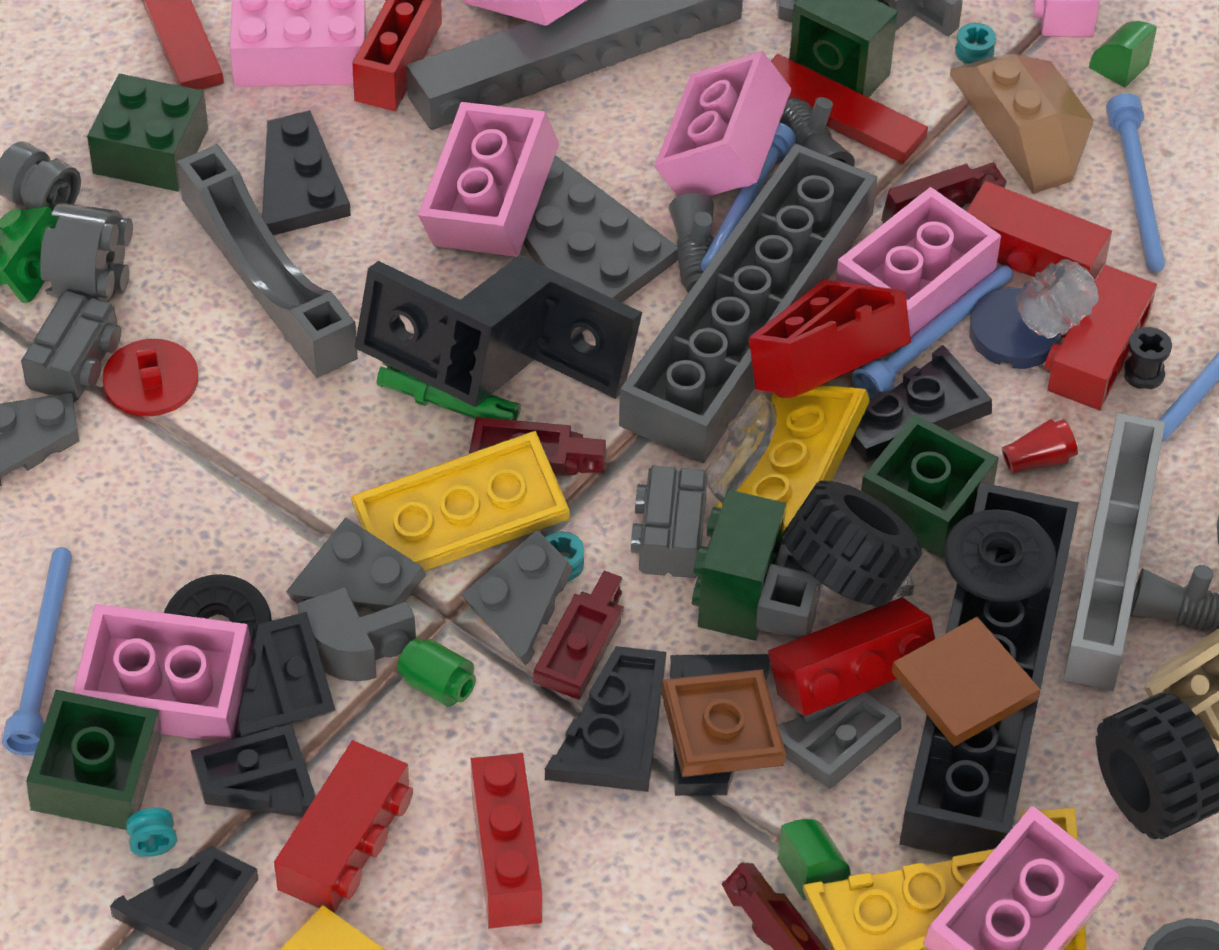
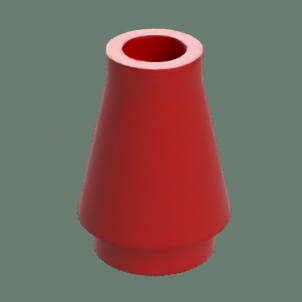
M1049 419L1013 443L1001 448L1005 464L1011 474L1023 470L1068 464L1069 458L1078 455L1075 437L1065 419L1057 422Z

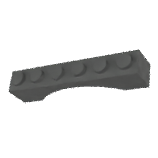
M216 144L177 161L182 201L313 375L318 378L357 360L355 321L332 291L322 289L312 283L288 258L261 217L240 172L220 146Z

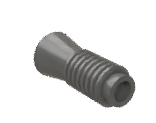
M823 97L817 98L812 109L809 103L798 98L787 100L780 123L789 126L796 135V144L854 167L855 159L853 155L837 143L826 128L833 107L832 101Z
M701 193L680 195L669 204V213L678 236L677 249L681 284L688 293L703 273L701 262L713 241L711 228L714 202L709 196Z
M1204 565L1196 566L1188 585L1182 587L1142 568L1135 585L1130 617L1176 620L1177 624L1183 623L1184 626L1190 625L1192 628L1197 627L1199 630L1203 629L1204 631L1210 630L1211 633L1219 628V594L1208 590L1214 575L1213 571Z

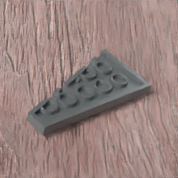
M555 155L523 242L535 262L619 302H623L678 261L677 245ZM580 327L581 332L586 330V328Z

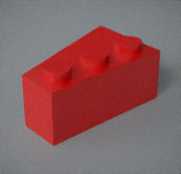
M823 279L749 337L755 389L775 393L781 398L797 397L911 343L906 291Z

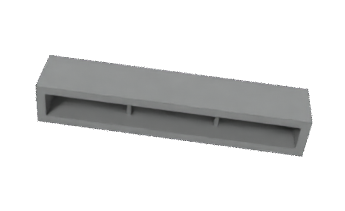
M1117 412L1063 681L1114 691L1124 650L1166 422Z

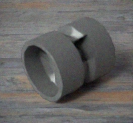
M23 141L12 144L1 156L0 196L17 205H24L26 209L49 206L53 211L59 203L74 204L76 202L81 186V176L76 168L57 158L50 161V157L46 152Z

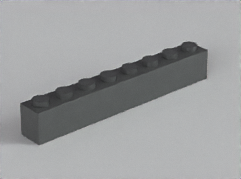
M588 0L547 26L529 21L407 64V95L429 129L434 130L454 122L461 102L500 106L605 67L613 66L641 54L652 52L655 49L677 41L691 38L713 28L727 25L742 18L743 0Z

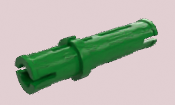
M384 362L383 365L387 366V368L380 366L377 375V385L414 397L417 404L427 406L431 403L473 419L480 417L517 421L519 418L521 404L518 402L490 395L477 407H474Z

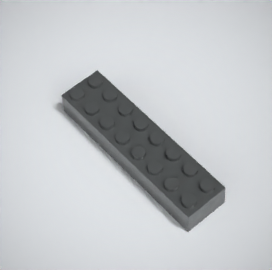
M795 143L620 388L619 426L705 463L755 389L749 337L823 279L829 280L837 268L838 259L848 252L873 215L878 176Z

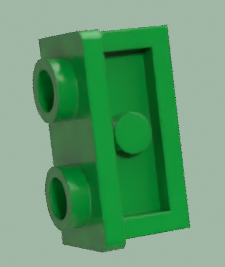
M49 206L24 210L13 209L0 219V285L7 284L22 303L31 302L45 282L41 278L40 271L43 236L46 227L55 228L58 221L57 216L51 215L52 210Z

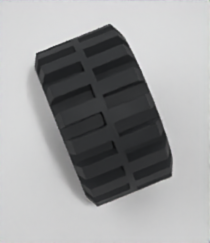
M821 480L819 483H816L783 532V539L787 549L795 560L816 580L850 600L877 607L885 606L890 602L923 553L921 551L922 546L913 531L896 513L867 493L834 481Z
M1158 693L1103 719V722L1099 723L1097 727L1096 748L1102 776L1119 809L1142 834L1146 833L1149 838L1155 840L1160 838L1162 840L1219 812L1218 751L1200 719L1190 707L1182 703L1176 696Z

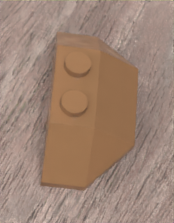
M1013 54L988 57L951 69V78L1033 194L1073 181L1094 119L1051 61Z

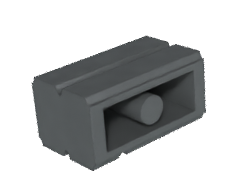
M66 290L61 294L21 360L25 384L30 390L47 395L50 393L54 395L72 393L75 403L79 400L86 386L91 388L95 386L100 376L102 359L106 352L113 353L117 349L121 338V327L117 325L115 308L112 304L94 298L87 300L83 295Z
M652 465L648 471L647 485L637 484L635 513L644 514L643 524L633 523L630 552L640 553L639 570L643 574L665 576L667 573H671L675 577H696L693 572L699 547L702 545L708 473L705 470L682 468L680 471H677L675 467Z

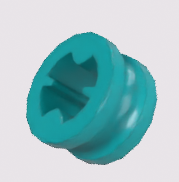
M969 23L964 25L957 33L956 56L965 64L993 57L996 33L985 24Z
M563 531L554 532L546 536L545 538L559 552L570 554V559L568 556H565V559L572 568L568 581L578 577L584 567V545L580 538L570 532Z
M148 808L131 815L126 821L127 834L130 836V850L135 855L152 857L166 853L175 847L177 836L176 831L173 829L172 813L162 808Z

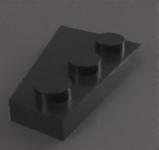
M619 646L614 648L589 691V699L577 719H573L567 729L563 744L557 754L552 755L546 765L545 780L649 792L662 697L660 689L662 680H664L667 652Z

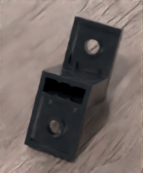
M522 255L517 256L462 299L455 298L389 265L377 261L367 271L355 349L474 407H477L534 360L616 399L620 395V388L628 378L642 312ZM400 315L406 317L412 323L414 333H410L405 329ZM580 327L588 329L593 334L596 342L595 346L585 341Z

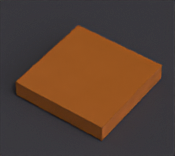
M978 617L893 662L892 674L953 746L962 743L1037 701L1040 694V688Z
M763 669L662 680L660 691L682 777L784 766L787 755Z

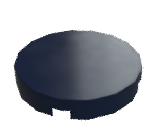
M1008 287L991 291L978 300L971 312L969 337L975 349L988 361L1000 365L1001 361L1013 363L1012 368L1019 369L1042 365L1046 362L1052 345L1054 343L1060 344L1062 340L1063 318L1057 306L1044 295L1029 289Z

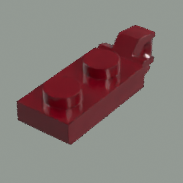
M994 162L974 169H970L966 163L889 189L881 220L884 224L929 187H932L962 208L965 204H971L985 181L1005 188L1007 181Z
M480 417L475 419L469 454L536 431L554 475H577L578 471L580 473H604L607 454L606 440L583 438V434L571 431V425Z
M604 570L591 594L583 591L580 595L574 594L534 668L533 683L575 699H581L621 623V616L624 612V606L618 605L622 595L620 583L623 578L621 576Z
M741 862L721 884L732 905L741 906L752 920V929L756 936L765 944L771 946L773 950H827L785 893H775L753 863Z

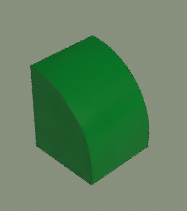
M1130 21L1123 24L1095 50L1091 56L1089 68L1120 86L1127 87L1150 63L1157 26L1144 21Z
M800 819L781 825L778 861L803 900L807 899L803 892V885L821 881L823 884L848 880V876L851 874L850 867L821 822L814 819Z

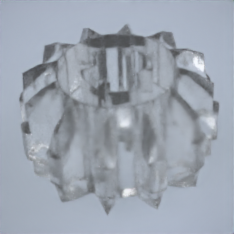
M1064 259L1056 265L1050 263L1045 270L1036 272L1035 277L1023 285L1024 290L1016 298L1019 304L1017 309L1022 315V320L1030 330L1033 329L1038 336L1044 335L1047 339L1055 337L1058 333L1062 335L1067 334L1071 327L1075 325L1080 326V321L1084 317L1091 315L1093 312L1092 307L1097 304L1100 298L1097 293L1098 288L1093 282L1094 278L1077 261L1071 262L1069 259Z

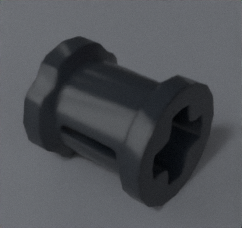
M1143 327L1134 331L1130 337L1128 347L1131 356L1124 364V379L1137 389H1154L1159 387L1164 381L1165 365L1163 362L1170 356L1172 341L1164 331L1158 328Z

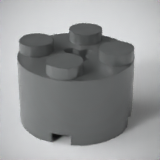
M59 203L51 213L53 216H59L55 228L46 227L42 241L41 278L43 281H50L52 286L45 289L49 296L60 297L66 290L83 295L87 300L94 298L108 303L115 292H124L128 285L129 267L124 264L125 246H129L132 240L133 222L129 218H123L117 210Z

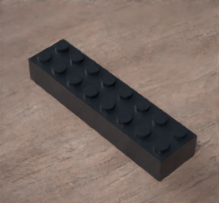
M980 482L973 514L985 510H1007L1030 518L1040 525L1052 540L1056 552V567L1050 581L1042 590L1028 598L1012 602H997L980 598L971 594L957 583L946 633L978 617L1041 690L1079 502ZM993 548L987 552L991 560L999 563H1007L1014 558L1008 550L1003 548ZM1038 700L956 746H953L929 716H926L904 812L899 845L954 857L995 849L1013 827Z

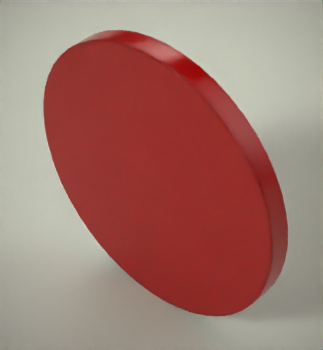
M143 339L123 346L109 358L102 375L104 391L110 402L120 410L137 416H158L178 409L192 397L199 380L198 367L191 353L183 346L164 339Z

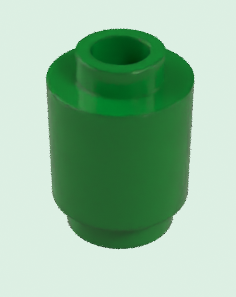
M420 638L413 639L404 648L398 660L397 671L404 676L406 684L446 707L465 701L474 689L476 677L473 675V663L432 639L425 641Z

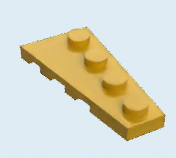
M995 849L954 856L952 860L925 865L924 862L906 865L901 870L871 875V872L848 876V880L823 884L822 881L803 885V892L832 950H929L923 945L929 926Z

